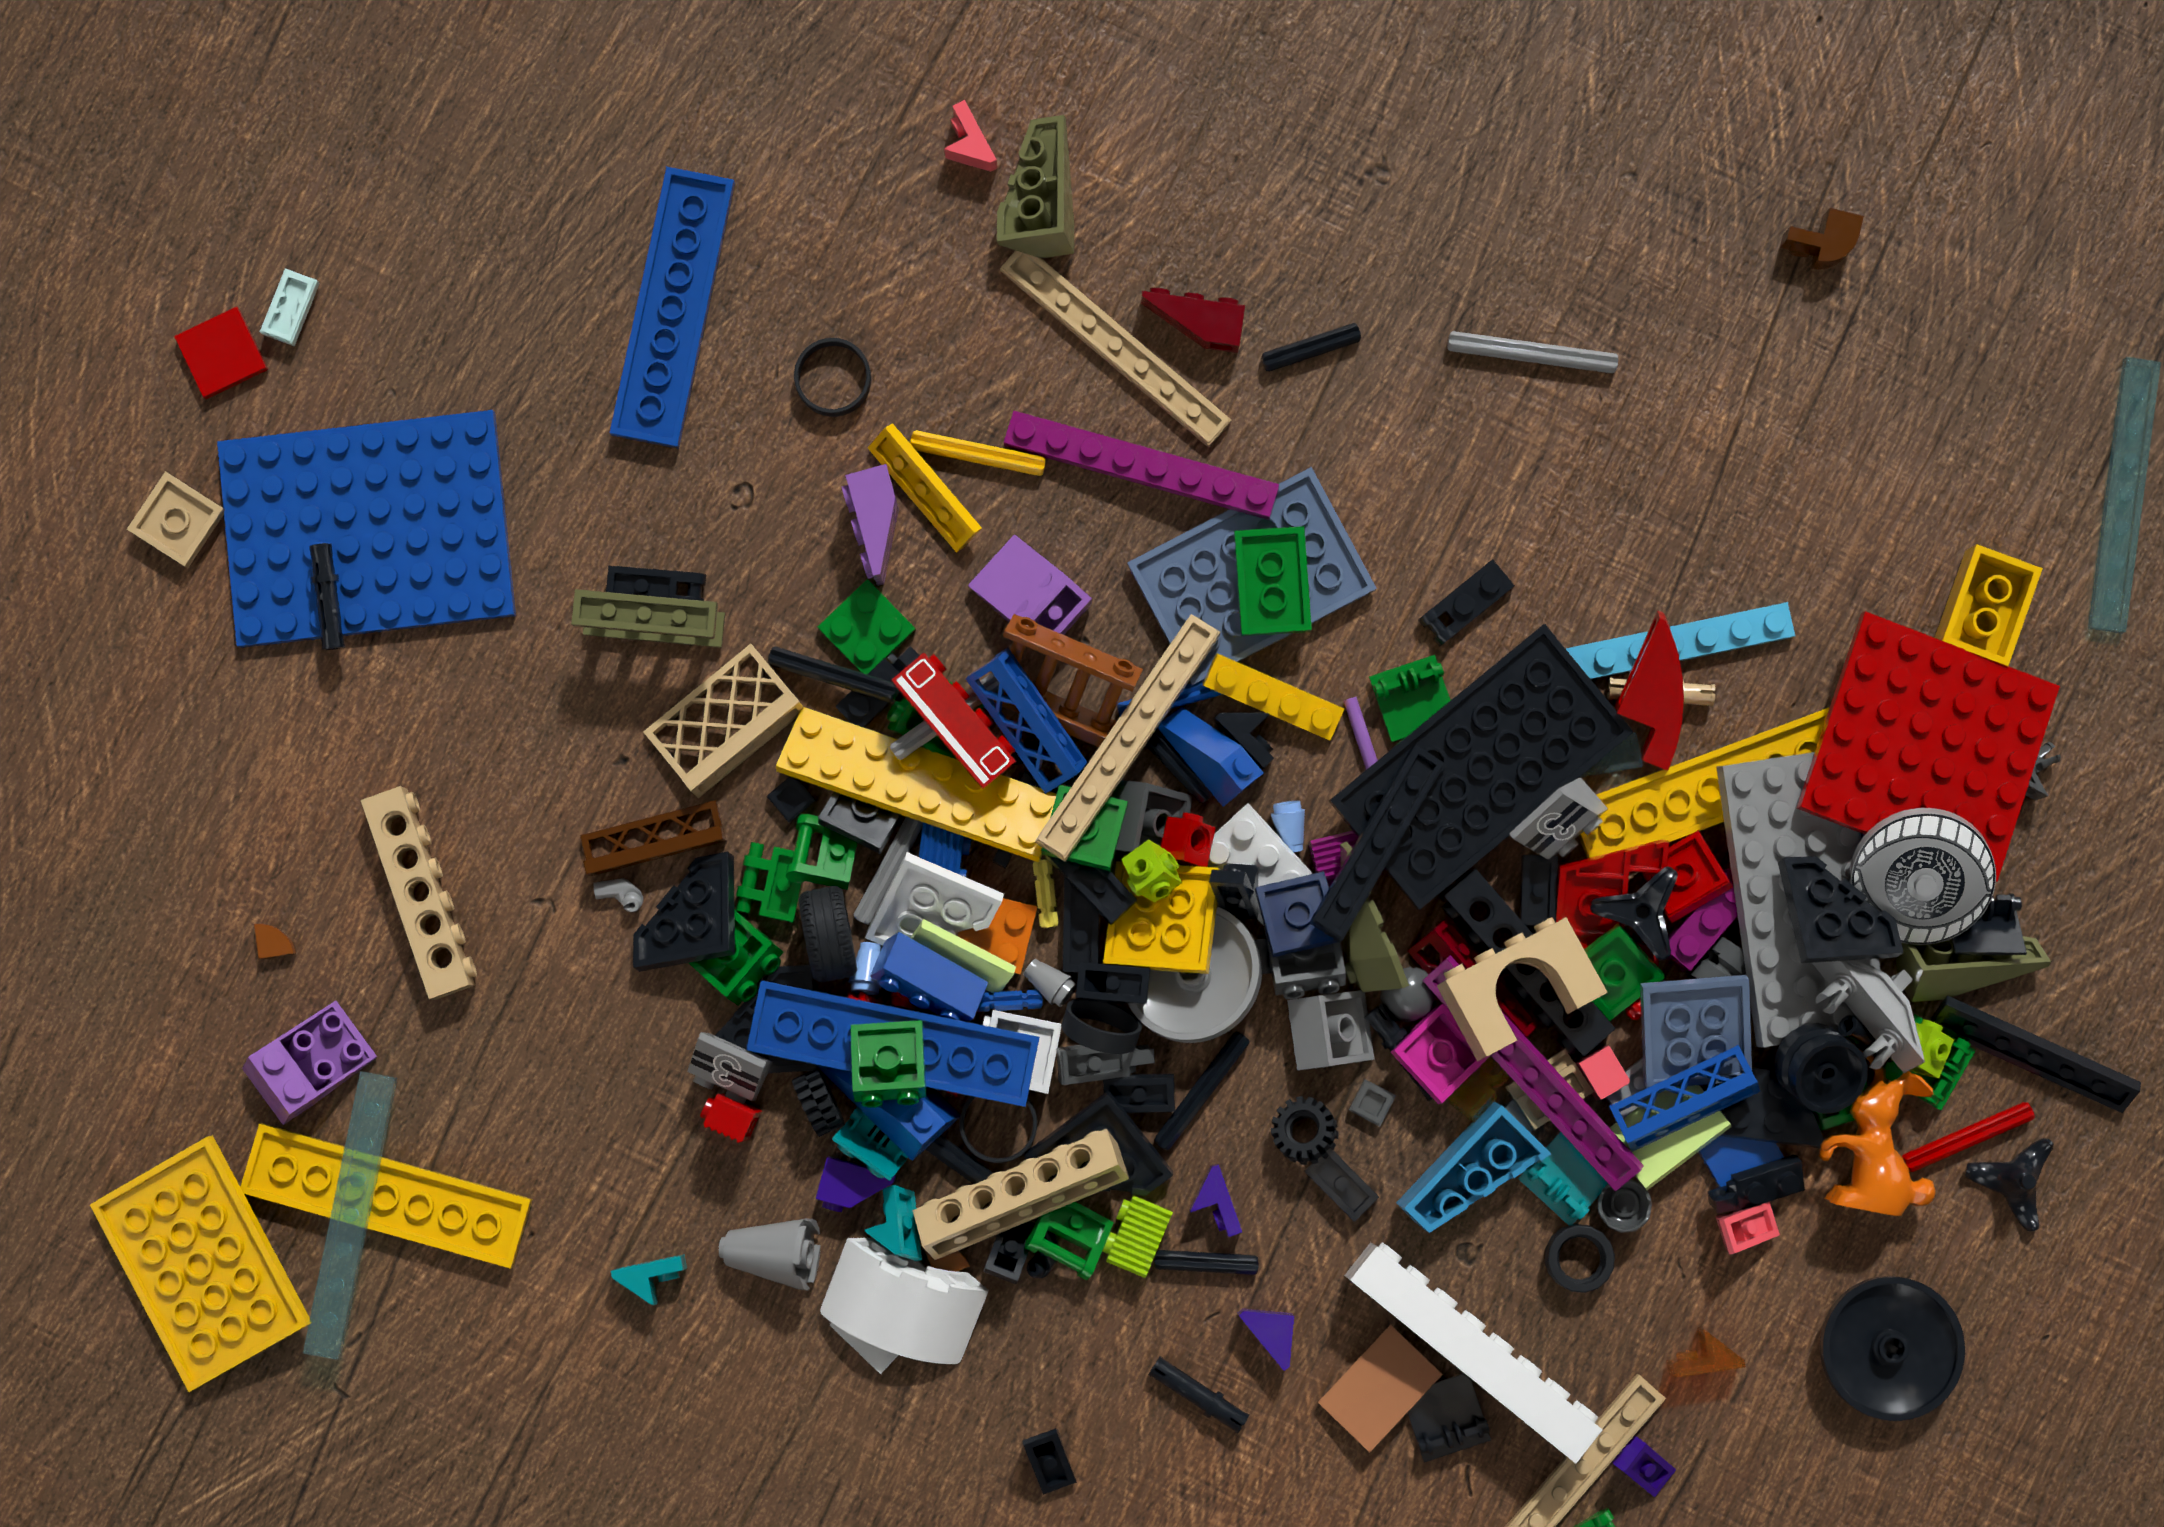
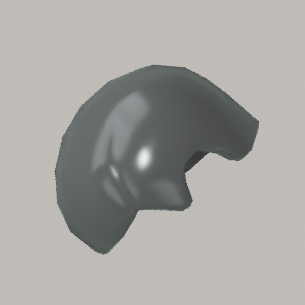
M1417 967L1403 968L1409 986L1401 989L1381 990V1002L1394 1020L1407 1023L1417 1021L1430 1013L1435 1006L1437 996L1422 981L1428 973Z
M1630 1179L1617 1191L1609 1184L1602 1189L1598 1199V1212L1609 1228L1620 1233L1635 1232L1643 1227L1650 1218L1651 1197L1640 1182Z

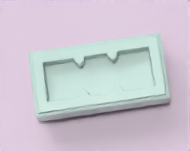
M285 269L260 333L295 346L320 283L313 278Z

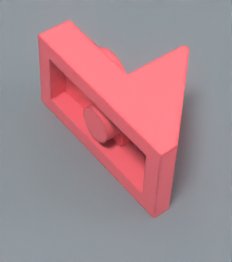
M963 100L953 105L954 118L950 119V122L959 138L965 136V138L947 146L944 149L945 158L990 172L996 170L997 159L966 101Z
M1770 1202L1738 1212L1716 1216L1723 1243L1729 1255L1780 1235Z

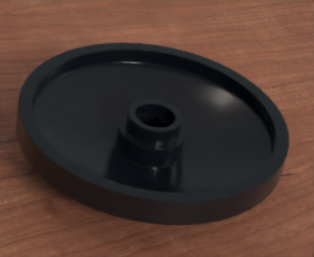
M1881 1276L1857 1283L1835 1301L1822 1326L1820 1356L1829 1383L1847 1404L1861 1413L1877 1419L1903 1421L1931 1412L1949 1397L1956 1387L1963 1370L1965 1341L1961 1324L1955 1312L1940 1294L1915 1280L1897 1276Z

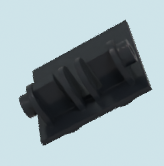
M2009 893L2008 895H1996L1994 900V896H1992L1987 909L1977 922L1960 935L1952 938L1955 954L2026 955L2027 951L2017 911H2021L2022 907L2021 897H2015L2013 893Z
M1465 1373L1436 1382L1408 1412L1424 1463L1491 1440L1490 1430L1486 1419L1483 1417L1471 1378Z

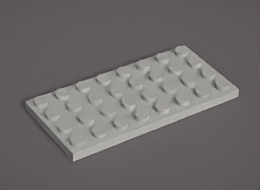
M1815 752L1716 767L1746 976L1749 978L1750 1004L1757 1047L1780 1045L1782 1040L1791 1031L1804 1024L1821 1023L1831 1026L1839 1033V1023L1845 1016L1850 1015L1857 1018L1844 1001L1831 1014L1823 1012V1009L1830 1000L1829 997L1816 1004L1817 995L1822 993L1830 984L1812 963H1801L1778 866V862L1783 858L1817 856L1827 864L1825 869L1839 880L1846 879L1849 882L1850 864L1853 854L1862 840L1861 833L1796 809ZM1879 959L1855 960L1880 970Z

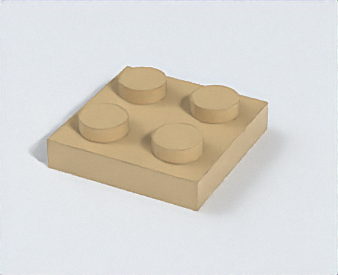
M165 471L127 530L189 568L223 517L225 509Z

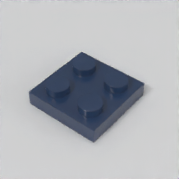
M1324 871L1255 888V894L1273 957L1338 942L1309 923L1329 889Z

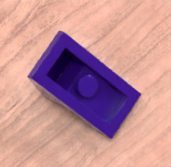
M1219 1164L1212 1165L1189 1211L1193 1212L1217 1204L1218 1210L1212 1211L1219 1232L1226 1230L1229 1237L1242 1233Z
M1633 1436L1612 1461L1617 1468L1654 1498L1676 1471L1672 1465L1637 1436Z

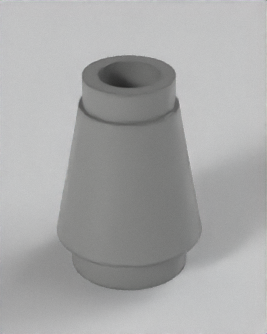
M1036 958L1028 965L1023 974L1051 1005L1055 1003L1059 1007H1062L1070 999L1077 987V984L1071 981L1072 976L1040 962Z

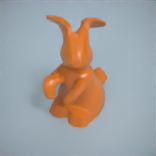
M1870 1055L1865 1058L1867 1064L1870 1065L1875 1057ZM1882 1066L1880 1069H1873L1875 1072L1873 1080L1851 1105L1849 1113L1857 1123L1858 1130L1856 1134L1831 1135L1820 1144L1819 1157L1823 1161H1828L1837 1147H1846L1854 1153L1851 1183L1844 1186L1834 1184L1824 1199L1840 1206L1902 1216L1908 1205L1926 1206L1930 1204L1934 1199L1936 1190L1933 1181L1922 1177L1918 1181L1911 1180L1908 1166L1901 1155L1894 1149L1890 1127L1898 1115L1899 1103L1903 1095L1931 1097L1933 1095V1088L1922 1077L1910 1071L1905 1072L1898 1079L1887 1084L1886 1069Z

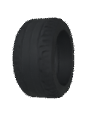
M830 886L829 888L825 887L803 892L798 900L813 979L818 982H826L854 976L857 971V964L843 890L837 886Z

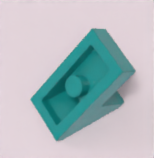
M896 1185L884 1188L883 1212L886 1217V1223L865 1229V1232L895 1255L914 1261L922 1260L920 1236L912 1211L917 1209L915 1192Z
M685 1254L617 1268L611 1271V1276L618 1283L654 1306L658 1304L653 1277L658 1276L659 1282L680 1278L679 1271L687 1268Z

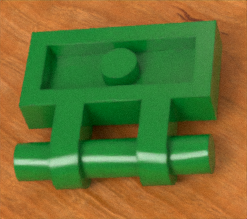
M751 842L749 853L744 855L742 864L746 866L742 885L738 886L736 896L739 897L736 911L750 913L752 900L761 901L760 916L794 923L799 904L798 898L801 895L803 883H794L786 878L787 866L792 863L794 851L774 847L771 860L763 859L764 845ZM759 869L768 871L764 891L755 889Z

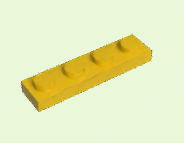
M893 423L885 427L868 446L869 451L881 465H887L888 472L955 552L963 549L982 529Z
M1218 653L1215 654L1202 684L1209 689L1269 713L1276 718L1327 740H1331L1344 711L1343 707Z

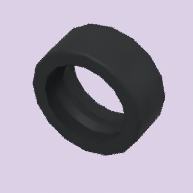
M1573 1224L1562 1227L1551 1236L1545 1248L1544 1261L1548 1274L1558 1285L1572 1292L1586 1293L1598 1289L1608 1281L1614 1269L1615 1254L1611 1242L1602 1232L1588 1225ZM1576 1237L1587 1238L1598 1248L1600 1264L1596 1272L1590 1277L1573 1279L1561 1269L1559 1252L1563 1244L1569 1239Z

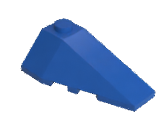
M816 1065L912 1161L960 1118V1114L936 1090L930 1087H926L927 1098H919V1102L914 1105H900L897 1099L883 1100V1105L879 1107H864L861 1105V1102H855L851 1071Z

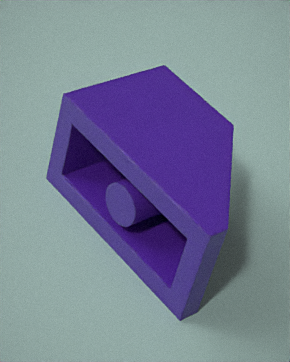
M829 1156L826 1158L815 1199L823 1201V1208L842 1212L843 1207L851 1208L894 1183L897 1175L895 1174L889 1181L885 1177L879 1178L873 1175L866 1166Z

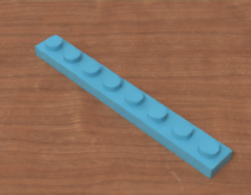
M1788 602L1670 627L1680 661L1784 640L1795 636ZM1648 631L1566 648V650L1591 680L1631 671Z

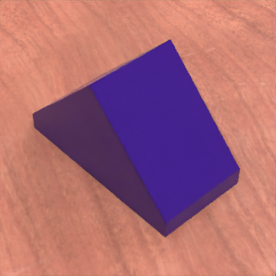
M1244 1308L1237 1312L1284 1371L1290 1367L1294 1315L1292 1313Z

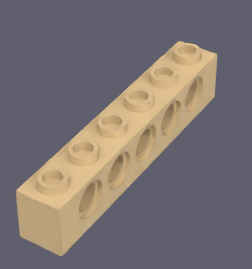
M399 786L361 800L428 998L437 1000L475 986L473 977L477 976V971L470 956L465 957L461 945L466 943L465 936L460 924L454 925L450 911L454 910L453 901L447 890L443 891L439 878L443 877V873L437 858L431 859L427 847L432 844L426 826H420L416 813L420 811V806L414 792L409 793L408 789ZM403 817L406 821V829L401 835L395 836L392 833L391 824L396 818ZM409 850H415L418 861L414 867L407 869L402 862L403 855ZM425 882L429 887V895L424 901L418 902L414 897V889L419 883ZM436 915L440 919L441 926L437 933L430 935L425 929V922L430 916ZM447 948L452 954V961L447 967L441 968L437 964L436 957L440 950Z
M1105 1129L1093 1131L1083 1139L1069 1145L1057 1146L1052 1152L1038 1158L1026 1159L1019 1166L1005 1172L993 1173L986 1180L974 1185L962 1186L955 1193L948 1196L929 1200L923 1206L912 1211L922 1247L934 1260H937L1126 1181L1129 1177L1118 1143L1110 1132ZM1089 1161L1085 1167L1080 1168L1084 1162ZM1057 1174L1052 1181L1047 1182L1052 1175ZM1024 1188L1022 1193L1015 1196L1019 1189ZM992 1201V1203L990 1204L989 1207H987L986 1209H983V1207L985 1206V1204H987L988 1202ZM959 1215L956 1221L950 1223L955 1216Z

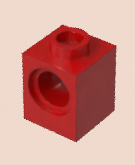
M1183 813L1182 818L1167 817L1161 847L1170 852L1178 864L1207 867L1216 827L1202 823L1204 817L1192 813Z

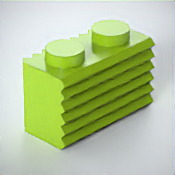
M1133 1195L1130 1201L1124 1199L1116 1216V1219L1122 1221L1117 1234L1109 1233L1102 1252L1108 1254L1106 1262L1146 1278L1173 1212L1136 1195Z

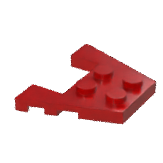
M1662 839L1559 865L1556 922L1567 918L1584 949L1617 923L1624 928L1625 924L1593 914L1590 911L1591 901L1600 897L1627 894L1630 871L1658 873L1664 867H1667L1669 841ZM1635 941L1658 967L1659 960L1643 941Z

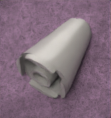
M805 1218L729 1230L726 1237H722L720 1240L719 1257L724 1259L726 1266L798 1290L808 1291L810 1288L807 1283H814L819 1267L820 1245L814 1244L813 1235L820 1234L819 1226L816 1220Z

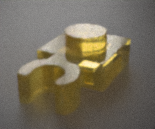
M1488 1058L1481 1065L1478 1077L1471 1074L1447 1098L1450 1105L1474 1123L1497 1099L1496 1092L1492 1089L1505 1084L1509 1077L1504 1069L1497 1075L1489 1074L1495 1067L1494 1061L1491 1058Z

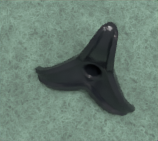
M1669 866L1664 867L1634 894L1593 899L1590 904V911L1598 916L1631 926L1658 960H1665L1671 955V948L1663 911L1677 880L1678 873Z
M2043 1138L2025 1148L2010 1162L1968 1163L1965 1176L1979 1185L2003 1194L2013 1214L2023 1228L2027 1231L2038 1230L2040 1224L2036 1208V1184L2043 1165L2053 1150L2054 1144L2051 1140Z

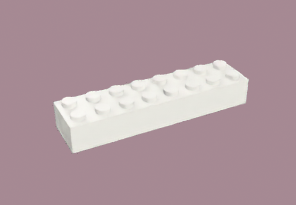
M1370 1242L1344 1276L1574 1463H1577L1603 1430L1595 1424L1599 1417L1577 1400L1573 1405L1569 1403L1567 1399L1571 1394L1549 1377L1545 1382L1539 1378L1542 1371L1522 1355L1515 1359L1510 1355L1514 1348L1495 1333H1492L1489 1337L1482 1331L1486 1325L1466 1310L1462 1314L1457 1312L1454 1308L1458 1303L1438 1287L1434 1292L1426 1286L1430 1280L1416 1268L1409 1265L1405 1269L1398 1264L1402 1257L1382 1242L1377 1247Z

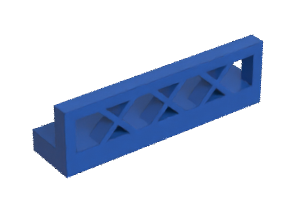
M1009 648L998 653L989 663L965 678L1045 794L1077 775L1086 765V759ZM992 671L999 681L998 693L986 690L979 678ZM1003 702L1014 704L1020 712L1018 722L1005 718L1001 712ZM1023 731L1034 733L1040 741L1038 750L1025 747L1021 741ZM1042 760L1054 762L1062 774L1049 781L1041 770Z
M1739 1045L1609 1107L1631 1152L1761 1091ZM1736 1057L1744 1073L1733 1079L1719 1076L1722 1064ZM1715 1067L1713 1073L1707 1072L1708 1070ZM1697 1075L1711 1079L1707 1091L1699 1095L1686 1091L1689 1080ZM1716 1081L1722 1083V1084H1720V1085L1714 1087ZM1682 1083L1681 1088L1674 1087ZM1665 1090L1678 1094L1675 1105L1667 1110L1654 1106L1657 1095ZM1684 1096L1690 1098L1682 1102ZM1650 1098L1648 1104L1642 1102ZM1631 1106L1645 1109L1642 1121L1628 1128L1620 1112ZM1651 1111H1652V1112H1655V1113H1658V1114H1656V1115L1650 1117Z

